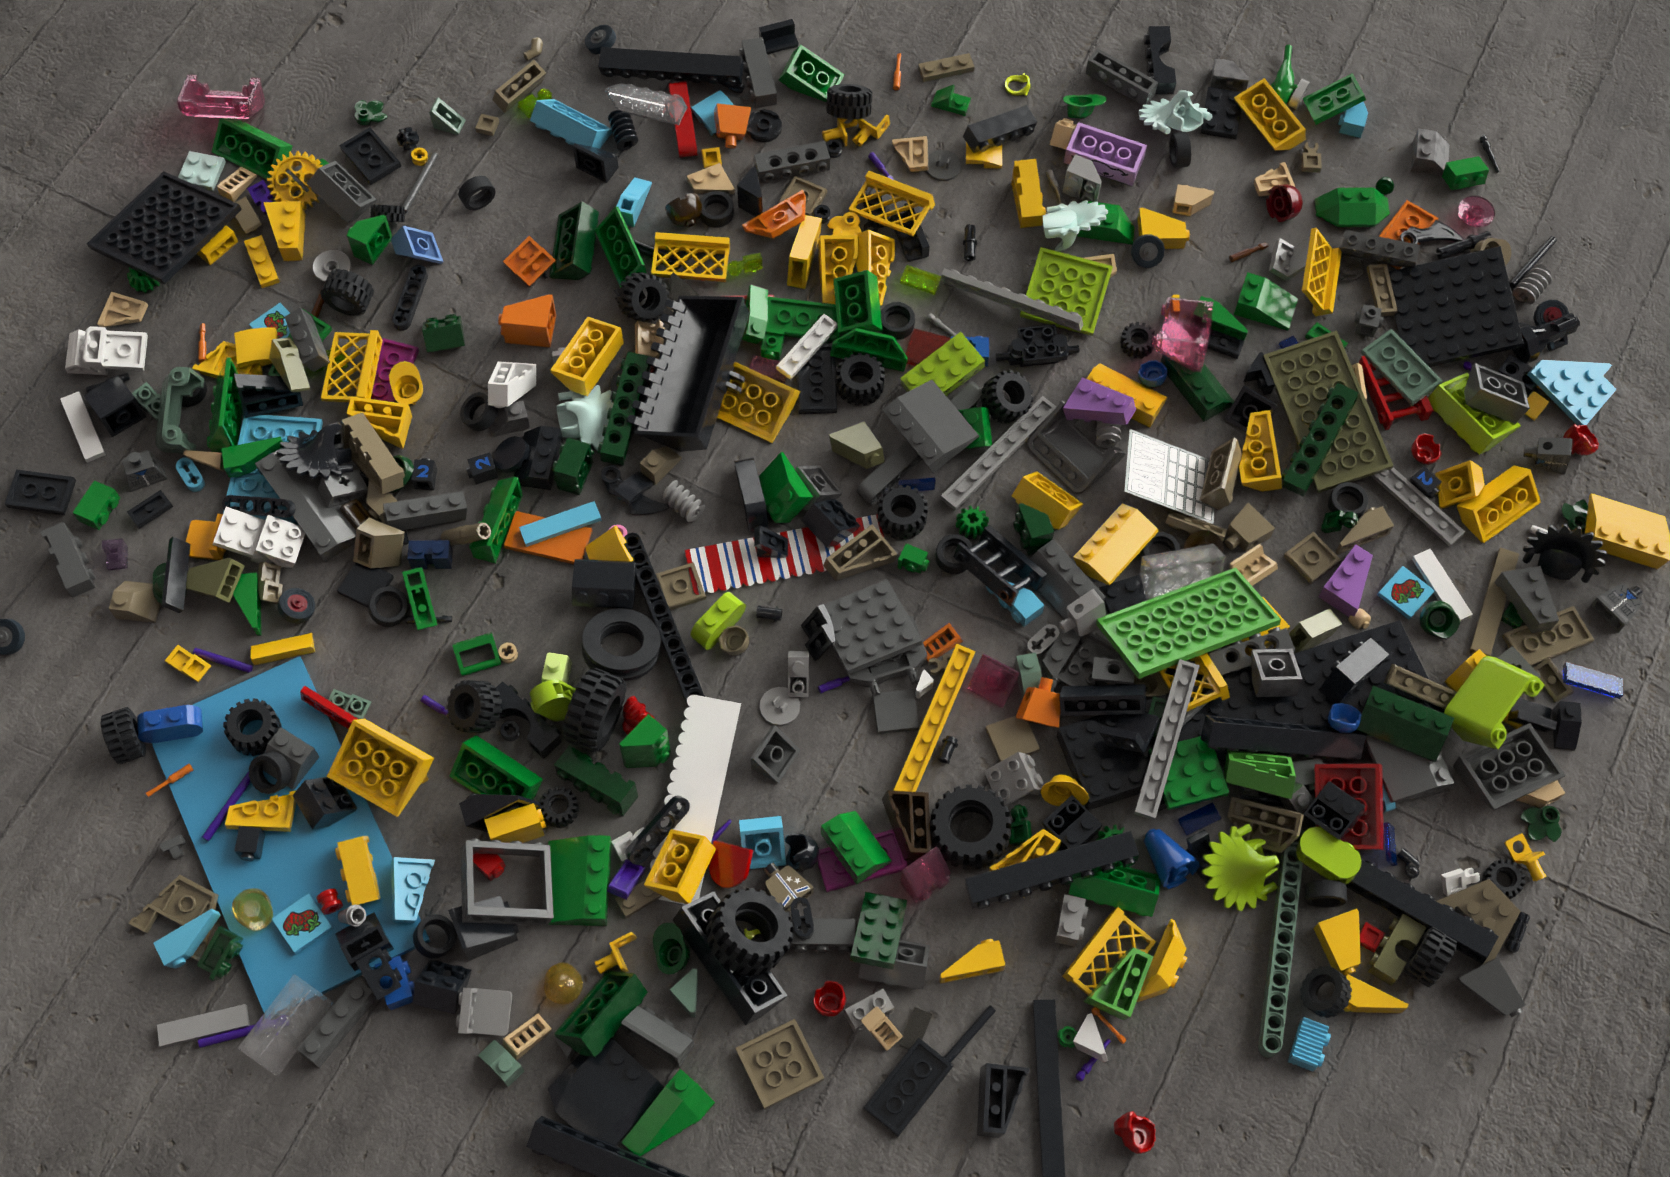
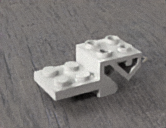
M91 326L86 329V332L82 330L69 333L65 369L67 373L107 375L108 369L144 371L148 335L145 332L107 331L105 327Z
M226 507L212 545L250 557L251 561L256 563L267 562L271 564L274 562L281 567H294L305 533L299 525L267 515L266 520Z

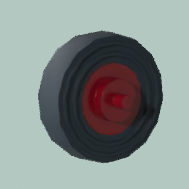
M1558 300L1542 302L1534 312L1535 325L1541 326L1569 314L1568 308Z
M290 588L279 597L277 607L279 614L285 620L297 624L310 619L315 610V601L311 594L304 589Z

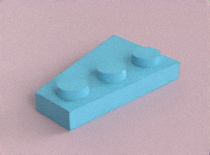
M394 857L391 860L392 922L414 923L417 920L423 894L435 860Z

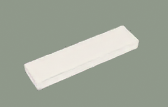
M823 314L778 363L776 370L791 380L838 329V324Z
M78 391L61 398L60 400L86 462L88 463L105 456V451L80 392Z
M1428 549L1412 557V561L1427 584L1435 590L1434 595L1438 601L1448 603L1459 616L1460 622L1470 618L1473 615L1432 550Z

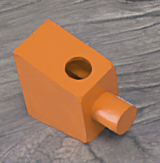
M716 104L714 108L716 134L718 138L726 139V148H736V140H743L746 134L751 107Z
M1041 677L1039 688L1028 687L1016 714L1017 719L1059 728L1060 694L1051 692L1052 679Z

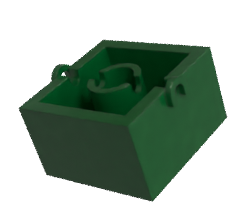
M567 438L565 444L561 445L560 457L558 461L555 460L552 467L555 475L554 480L559 490L576 495L581 494L594 463L592 457L594 451L591 450L589 443Z

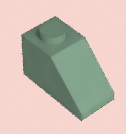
M495 1040L478 1055L508 1087L524 1072L523 1067Z

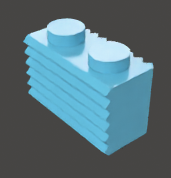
M1303 1017L1299 1022L1288 1062L1310 1071L1321 1067L1325 1057L1322 1054L1323 1046L1327 1047L1331 1034L1328 1033L1329 1026Z

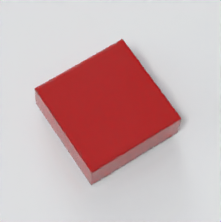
M1365 922L1360 931V945L1374 953L1385 933Z

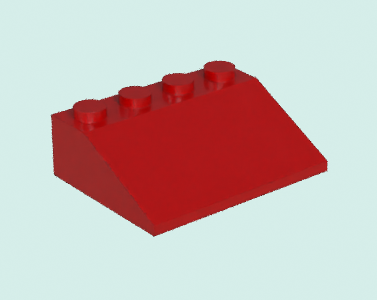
M1315 764V798L1330 781L1365 806L1363 815L1340 840L1350 843L1355 850H1384L1382 765Z

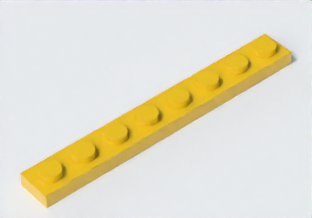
M956 644L893 791H917L976 651Z

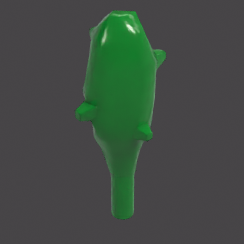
M1291 45L1285 46L1284 60L1277 72L1275 81L1271 84V87H1273L1285 104L1289 103L1294 90L1298 87L1297 84H1294V73L1291 67Z

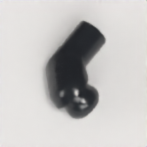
M1403 848L1397 856L1405 862L1407 877L1414 879L1418 877L1420 872L1419 861Z

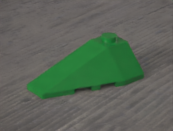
M680 1069L625 1137L622 1144L633 1154L643 1156L661 1145L664 1141L681 1133L682 1130L699 1122L715 1102L692 1078Z

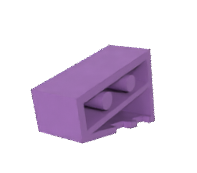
M1082 377L1064 405L1063 410L1067 420L1084 419L1086 422L1096 420L1108 424L1127 425L1135 413L1136 407L1133 397Z
M1355 545L1323 587L1319 598L1346 616H1355L1360 605L1373 555Z

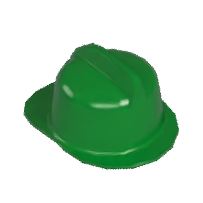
M1098 94L1068 95L1063 97V101L1067 104L1068 117L1081 119L1088 117L1093 112L1095 106L1104 104L1106 97Z

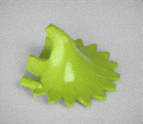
M1249 824L1239 829L1236 826H1232L1229 836L1224 832H1219L1220 843L1209 842L1213 854L1203 856V859L1210 866L1203 869L1202 874L1211 877L1205 887L1208 889L1216 888L1213 899L1220 900L1224 898L1225 908H1230L1235 902L1238 911H1243L1246 903L1250 908L1255 909L1257 898L1267 901V894L1277 889L1275 882L1264 886V881L1277 870L1275 866L1280 864L1276 855H1264L1262 845L1266 843L1264 839L1257 838L1245 841L1242 836L1252 831Z

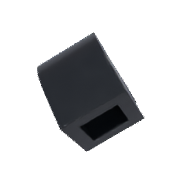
M1202 830L1186 839L1188 845L1186 851L1199 862V868L1196 873L1207 883L1211 877L1203 875L1202 870L1210 866V864L1203 859V856L1213 854L1209 846V833Z

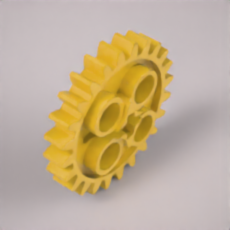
M291 151L289 152V157L283 154L282 161L276 159L278 165H271L274 171H268L272 177L267 178V181L271 183L267 187L269 190H272L270 194L275 197L274 200L276 202L301 201L304 210H306L307 204L313 207V201L319 203L317 198L319 195L311 190V187L307 185V181L318 168L323 166V164L320 165V160H315L312 154L308 157L307 152H304L301 156L299 151L296 152L295 156ZM297 166H302V168L299 171H295V168ZM290 170L309 189V192H306L286 171ZM284 178H288L285 184H281ZM296 191H301L300 195L294 196Z

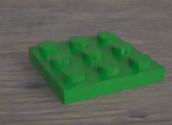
M1201 736L1177 742L1162 794L1167 810L1229 794L1215 749L1208 748L1207 744L1200 739ZM1153 748L1149 749V756H1151Z

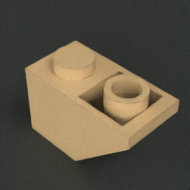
M1067 118L1059 120L1055 124L1050 145L1067 149L1077 124H1073L1074 121Z
M1178 184L1172 213L1186 216L1195 214L1211 205L1214 191Z
M1555 781L1517 799V801L1542 808L1559 800L1565 792L1559 782Z

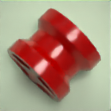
M335 888L325 890L316 897L318 903L322 905L321 911L324 915L334 913L343 907L342 901L337 898L338 892Z

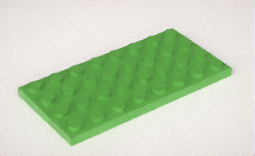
M1233 568L1098 618L1096 625L1138 679L1178 664L1179 659L1187 661L1280 625L1281 619L1238 569Z

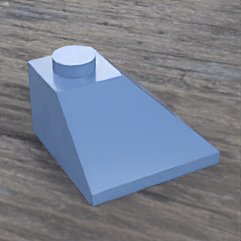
M402 226L390 239L394 251L398 255L439 264L443 263L432 232Z

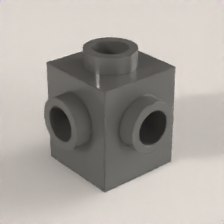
M1363 304L1361 310L1356 312L1354 322H1357L1355 333L1374 337L1377 329L1381 328L1383 317H1381L1382 309Z

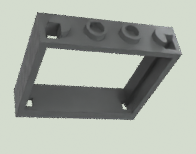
M479 839L465 841L460 848L462 922L547 926L553 919L550 845H543L541 842L522 844L521 841L505 843L500 840H491L487 842L480 841ZM473 853L540 857L542 909L474 906Z

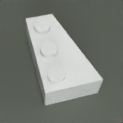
M498 361L488 382V405L496 408L508 407L536 386V364Z

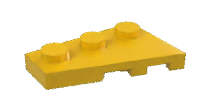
M297 790L291 791L288 795L270 796V799L257 802L253 800L229 806L225 823L226 828L256 827L261 828L262 831L291 832L296 808L293 794Z

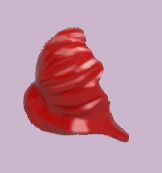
M1573 424L1563 436V438L1573 439L1571 454L1576 453L1587 456L1598 450V440L1590 432L1587 425L1577 426Z
M635 696L629 697L623 706L624 721L622 727L627 735L648 714L654 718L653 715L646 711L645 704L638 702Z
M1134 1111L1125 1113L1114 1122L1115 1134L1122 1137L1123 1144L1131 1152L1144 1154L1154 1147L1156 1129L1155 1125L1148 1118L1137 1116Z

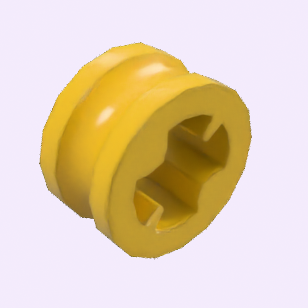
M415 148L411 152L412 162L415 165L422 166L426 164L428 154L424 148Z

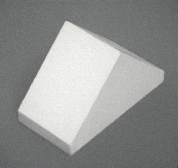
M1090 1013L1086 1016L1073 1042L1077 1050L1100 1061L1107 1062L1108 1058L1093 1014Z

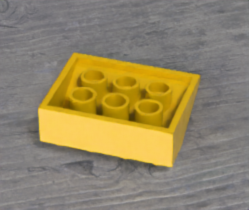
M734 362L733 372L744 376L745 381L744 383H738L730 380V383L742 388L741 394H735L727 391L726 394L724 393L717 418L773 443L793 410L801 391Z
M1592 493L1589 495L1585 534L1593 532L1594 537L1592 541L1603 542V546L1599 549L1607 551V554L1655 569H1659L1670 560V534L1665 516Z
M358 719L352 721L327 777L398 817L426 777L434 758L366 719Z

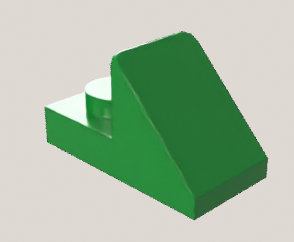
M950 85L936 91L931 107L966 116L971 102L970 97L955 94V85Z

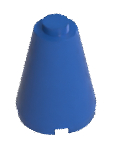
M1151 829L1145 834L1144 844L1160 882L1164 887L1166 886L1168 889L1175 888L1187 881L1185 877L1189 873L1193 876L1198 870L1199 862L1161 829Z

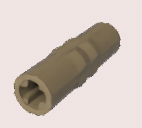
M483 522L459 526L443 531L441 540H449L451 546L464 545L488 539L491 529L487 523Z

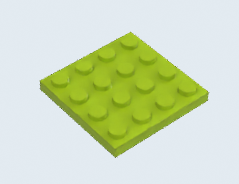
M1040 247L1026 296L1033 300H1042L1050 306H1059L1067 312L1078 313L1082 317L1083 327L1079 332L1021 311L1020 317L1049 325L1055 324L1056 327L1093 336L1113 266Z

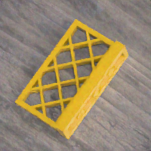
M868 171L865 175L866 181L849 207V212H855L861 217L914 236L927 212L935 206L933 195ZM868 187L876 190L874 194L865 195ZM891 195L892 199L881 202L880 196ZM878 197L880 203L869 207L868 200ZM866 201L867 208L861 210L856 208L858 204ZM907 201L908 205L897 208L896 202ZM894 203L896 209L885 213L884 206ZM923 207L920 213L913 214L912 208ZM882 208L883 214L872 215L871 211ZM910 209L911 216L901 219L899 213ZM898 214L899 220L894 222L888 221L887 217ZM914 220V225L911 229L903 226V223Z
M1312 228L1302 292L1313 304L1312 313L1316 317L1333 313L1342 251L1339 247L1332 249L1319 230Z
M655 232L651 275L665 278L726 282L730 238ZM658 249L668 250L669 253L662 257L658 253ZM686 251L688 254L680 258L676 253ZM701 252L705 253L706 256L699 260L695 254ZM725 254V257L720 261H717L713 256ZM671 255L678 259L673 265L666 261ZM692 257L696 263L689 267L685 261ZM708 259L715 263L710 268L703 264ZM661 263L667 267L664 271H656V267ZM682 265L686 270L677 272L675 268ZM701 266L705 271L701 274H696L693 270ZM719 267L723 271V275H714L712 271Z
M370 330V334L334 333L329 357L330 363L327 366L321 395L322 401L350 403L351 396H347L345 393L353 387L357 390L355 397L371 399L383 341L378 330ZM339 338L349 340V342L342 347L338 345ZM361 339L367 340L366 344L361 348L355 344ZM354 346L357 351L348 356L344 351ZM342 353L346 358L337 364L335 358ZM361 354L363 360L356 365L352 360ZM350 362L354 367L345 373L341 367ZM339 370L343 375L333 380L331 378L332 374ZM358 371L360 377L352 381L349 376ZM347 379L350 384L341 389L337 384ZM333 387H336L339 390V392L333 396L328 395V391Z
M1207 653L1190 659L1195 661L1194 664L1200 665L1197 674H1201L1204 677L1202 681L1195 680L1194 685L1199 686L1197 692H1192L1191 697L1194 699L1192 702H1189L1187 711L1219 697L1222 701L1230 698L1227 683ZM1177 664L1169 668L1176 669ZM1167 668L1158 671L1170 690L1174 676L1165 674ZM1203 688H1209L1213 690V692L1208 695L1201 694Z
M1119 907L1111 911L1062 976L1068 982L1072 981L1088 996L1092 992L1089 988L1094 990L1098 985L1095 972L1106 971L1107 974L1112 969L1109 968L1108 955H1118L1120 959L1123 956L1122 954L1126 952L1121 949L1120 939L1131 938L1132 948H1136L1135 938L1142 937L1148 942V945L1145 949H1141V951L1147 954L1156 943L1153 938L1124 915L1125 912ZM1122 921L1129 926L1130 935H1119L1118 927ZM1116 939L1118 951L1107 952L1106 942ZM1096 956H1104L1105 968L1094 969L1093 959ZM1091 972L1093 985H1084L1078 979L1083 973Z

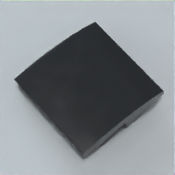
M824 604L817 606L801 624L809 639L804 645L814 661H817L835 642L833 624Z

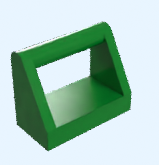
M492 632L452 644L462 676L501 665ZM491 643L495 658L463 667L459 652Z

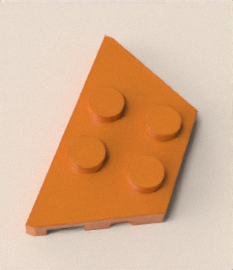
M804 191L797 192L742 224L744 231L775 238L790 228L799 225V223L805 220L806 196Z

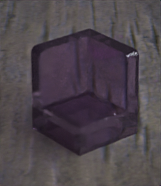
M122 538L102 540V549L107 555L106 568L108 570L127 569L128 546Z

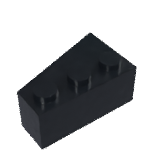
M234 374L245 418L303 406L301 392H291L281 376Z
M986 1063L980 1068L977 1136L1000 1138L1006 1133L1015 1104L1030 1068Z

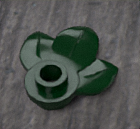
M364 100L358 101L354 106L356 111L354 117L357 123L369 125L371 121L381 122L387 119V115L381 112L384 107L383 102L373 100L369 103Z
M1582 499L1573 506L1564 503L1561 512L1568 521L1570 530L1572 531L1578 527L1575 524L1578 523L1582 528V533L1585 532L1588 511L1586 501Z
M1544 806L1541 809L1530 807L1521 814L1520 818L1529 824L1527 833L1530 840L1537 841L1547 836L1551 841L1556 842L1560 838L1562 833L1558 823L1560 814L1555 807ZM1545 814L1550 815L1551 820L1547 819Z

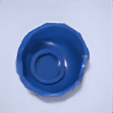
M1157 360L1147 361L1140 365L1138 371L1139 380L1147 387L1161 386L1166 380L1167 368Z
M1338 703L1332 705L1328 715V723L1334 730L1340 733H1351L1358 728L1362 715L1355 707Z

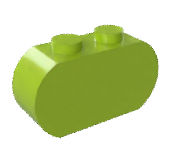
M731 592L724 593L695 623L690 637L706 650L713 648L719 642L718 638L721 633L729 626H734L740 620L746 609V604Z
M559 679L540 683L529 693L532 700L530 703L535 713L555 722L565 719L568 705L576 688Z
M1321 827L1309 828L1303 833L1297 843L1296 855L1299 861L1328 880L1347 884L1354 879L1360 870L1361 856L1353 845L1336 839Z

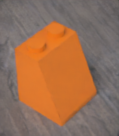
M545 295L504 306L502 314H499L498 324L501 325V335H504L505 343L551 347L557 316L553 295Z

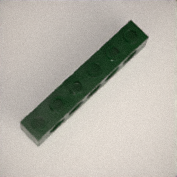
M627 352L626 358L622 359L621 369L623 371L621 375L618 374L616 381L618 389L612 395L611 402L614 404L612 408L608 409L607 419L609 422L608 425H604L602 432L604 440L598 446V453H600L601 461L624 466L634 425L628 423L627 418L629 415L637 416L638 410L632 408V403L634 400L641 401L642 395L636 391L638 386H645L646 380L642 379L641 376L644 371L649 372L650 366L646 364V360L650 356ZM635 373V374H637V375H635V376H630L629 374ZM625 390H631L632 392L627 393V392H624V391H625ZM623 406L628 407L627 409H620ZM617 423H622L623 425H622V426H616L615 424H617ZM612 440L619 441L618 443H611Z
M1337 383L1335 388H1330L1326 396L1328 399L1326 404L1322 403L1317 412L1319 417L1317 420H1312L1308 428L1310 433L1307 437L1303 436L1299 444L1301 447L1300 451L1293 454L1290 463H1292L1290 469L1286 468L1281 476L1283 479L1282 487L1304 497L1355 405L1359 392L1340 383ZM1339 404L1341 408L1335 409L1332 405ZM1330 420L1333 424L1326 425L1323 421ZM1320 436V437H1322L1324 440H1323V441H1316V440L1314 439V437ZM1311 452L1315 456L1309 458L1305 455V453ZM1296 469H1304L1305 473L1299 474L1296 472Z

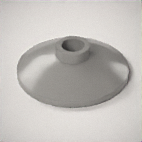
M338 250L325 251L319 254L313 262L315 276L324 282L332 269L350 271L351 268L349 257Z

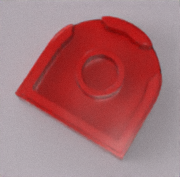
M714 840L713 846L716 850L709 863L710 875L713 881L721 887H736L745 881L749 874L753 850Z

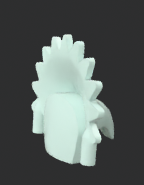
M1186 90L1179 91L1171 101L1162 98L1161 102L1150 101V105L1143 104L1142 109L1138 112L1140 114L1139 120H1144V125H1153V130L1158 129L1165 134H1169L1171 128L1182 132L1195 130L1203 124V118L1208 121L1211 120L1212 114L1207 112L1206 108H1199L1200 104H1192L1190 96L1194 94Z
M1087 200L1079 204L1076 201H1072L1068 206L1059 204L1047 207L1048 214L1043 215L1045 237L1062 238L1055 251L1061 252L1072 246L1080 230L1089 231L1091 229L1090 226H1098L1101 220H1106L1108 210L1105 209V205H1098V202L1088 204Z
M596 385L588 397L573 391L558 393L559 401L572 399L570 402L556 406L562 437L581 438L582 442L589 443L590 446L592 445L598 451L599 443L604 440V436H602L604 425H608L609 422L607 419L608 409L612 408L614 404L610 400L612 391L608 390L601 394L600 386ZM617 423V424H615V425H616V426H622L623 424H622V423Z

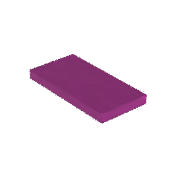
M382 338L383 341L371 399L397 403L389 381L390 371L399 362L407 361L414 364L419 348Z
M893 829L874 834V837L892 862L862 882L908 870L907 862L903 858ZM830 847L819 850L817 863L826 893L856 884Z

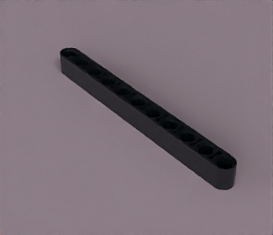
M628 533L624 537L627 542L624 545L633 558V562L637 560L644 561L635 564V578L651 618L659 630L661 643L688 708L690 706L687 704V698L690 695L704 697L705 695L641 537L637 533ZM631 543L637 544L634 547L629 546ZM646 576L651 577L649 580H642ZM650 594H658L656 597H649ZM659 610L664 611L661 615L656 614ZM664 628H671L669 632L662 631ZM672 645H678V646H679L677 649H670V648H669V647L672 646ZM679 662L686 663L683 667L676 666ZM685 680L693 681L689 685L683 683Z

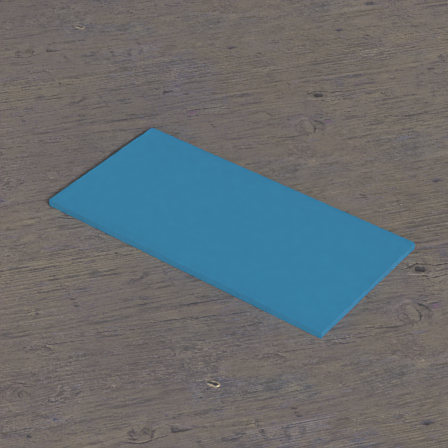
M301 656L193 704V706H197L202 710L203 732L200 735L152 743L166 779L189 763L194 769L178 781L169 783V787L212 890L219 895L217 902L229 931L243 938L241 942L243 948L239 955L268 1021L363 975L360 969L354 971L349 965L335 933L350 926L341 923L338 920V914L340 911L352 906V902L348 903L345 890H348L347 881L343 882L340 869L343 868L342 861H338L335 848L338 847L337 842L361 836L369 837V843L367 844L369 852L373 857L372 865L374 873H376L381 899L359 905L365 910L366 916L375 912L394 950L389 952L391 958L399 955L402 956L416 949L413 944V933L421 922L419 914L414 923L392 922L391 860L393 857L367 800L347 788L346 790L357 807L356 811L329 827L312 830L296 803L291 832L263 831L265 839L261 859H254L253 861L240 859L235 852L238 829H227L225 826L226 818L209 842L202 838L205 831L249 771L251 761L257 757L252 756L250 753L248 756L242 752L239 753L224 733L223 722H227L225 716L230 714L229 709L231 707H237L236 703L239 701L241 704L244 703V699H249L250 702L253 698L258 699L259 702L261 700L265 701L277 714L282 728L315 748L319 758L294 790L286 786L275 793L265 794L255 789L252 783H250L236 804L253 800L257 802L270 799V796L278 795V797L288 795L289 792L297 790L305 780L327 777L341 744L329 717L301 700L300 691L304 686L317 693ZM254 720L249 722L244 727L243 734L251 735L256 733L261 728L263 721ZM263 771L267 781L271 784H276L277 779ZM335 888L338 892L337 898L342 901L343 907L334 913L324 915L333 929L295 954L272 918L308 893L321 910L322 905L318 903L316 897L325 890ZM424 929L423 939L425 943H428L430 938ZM378 958L369 963V965L375 968V964L382 962V960Z

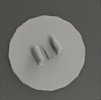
M775 687L764 693L760 700L759 708L762 717L772 725L783 726L790 724L797 718L800 712V701L798 697H788V688Z

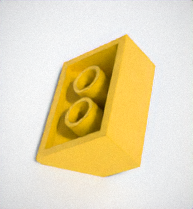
M1038 471L1022 477L1012 494V497L1016 499L1018 504L1023 503L1047 514L1053 529L1058 530L1065 527L1084 505Z
M671 829L644 886L671 901L684 904L691 903L716 848L705 836Z

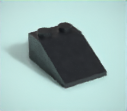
M472 794L466 800L459 803L466 827L488 832L484 819L534 803L536 808L541 806L540 802L518 795Z

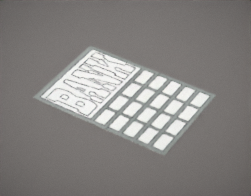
M1130 429L1124 492L1214 524L1215 508L1200 501L1210 459Z

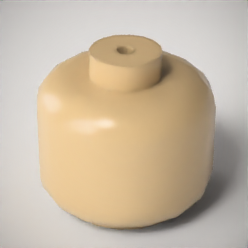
M1359 608L1355 616H1349L1348 620L1355 629H1366L1370 625L1371 617L1365 610Z

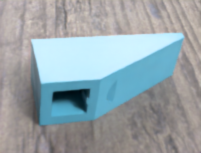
M1364 101L1345 110L1344 115H1340L1338 125H1341L1339 133L1361 138L1368 115Z
M634 178L621 194L617 207H619L627 226L635 227L652 182Z
M986 586L987 590L993 594L994 592ZM1026 588L1019 590L1012 607L996 595L1001 606L1007 608L1011 612L1013 619L1017 623L1020 622L1024 627L1043 613L1044 604L1031 590Z

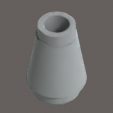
M352 905L338 914V920L341 923L354 927L360 926L366 919V912L360 905Z

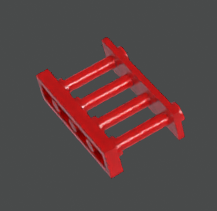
M1361 356L1359 364L1362 365L1365 386L1378 412L1379 422L1383 424L1385 430L1390 429L1396 418L1417 414L1421 421L1429 419L1433 408L1427 396L1412 407L1390 412L1387 403L1404 398L1399 392L1383 396L1379 387L1389 385L1390 383L1385 378L1376 380L1372 372L1376 369L1368 363L1365 356Z

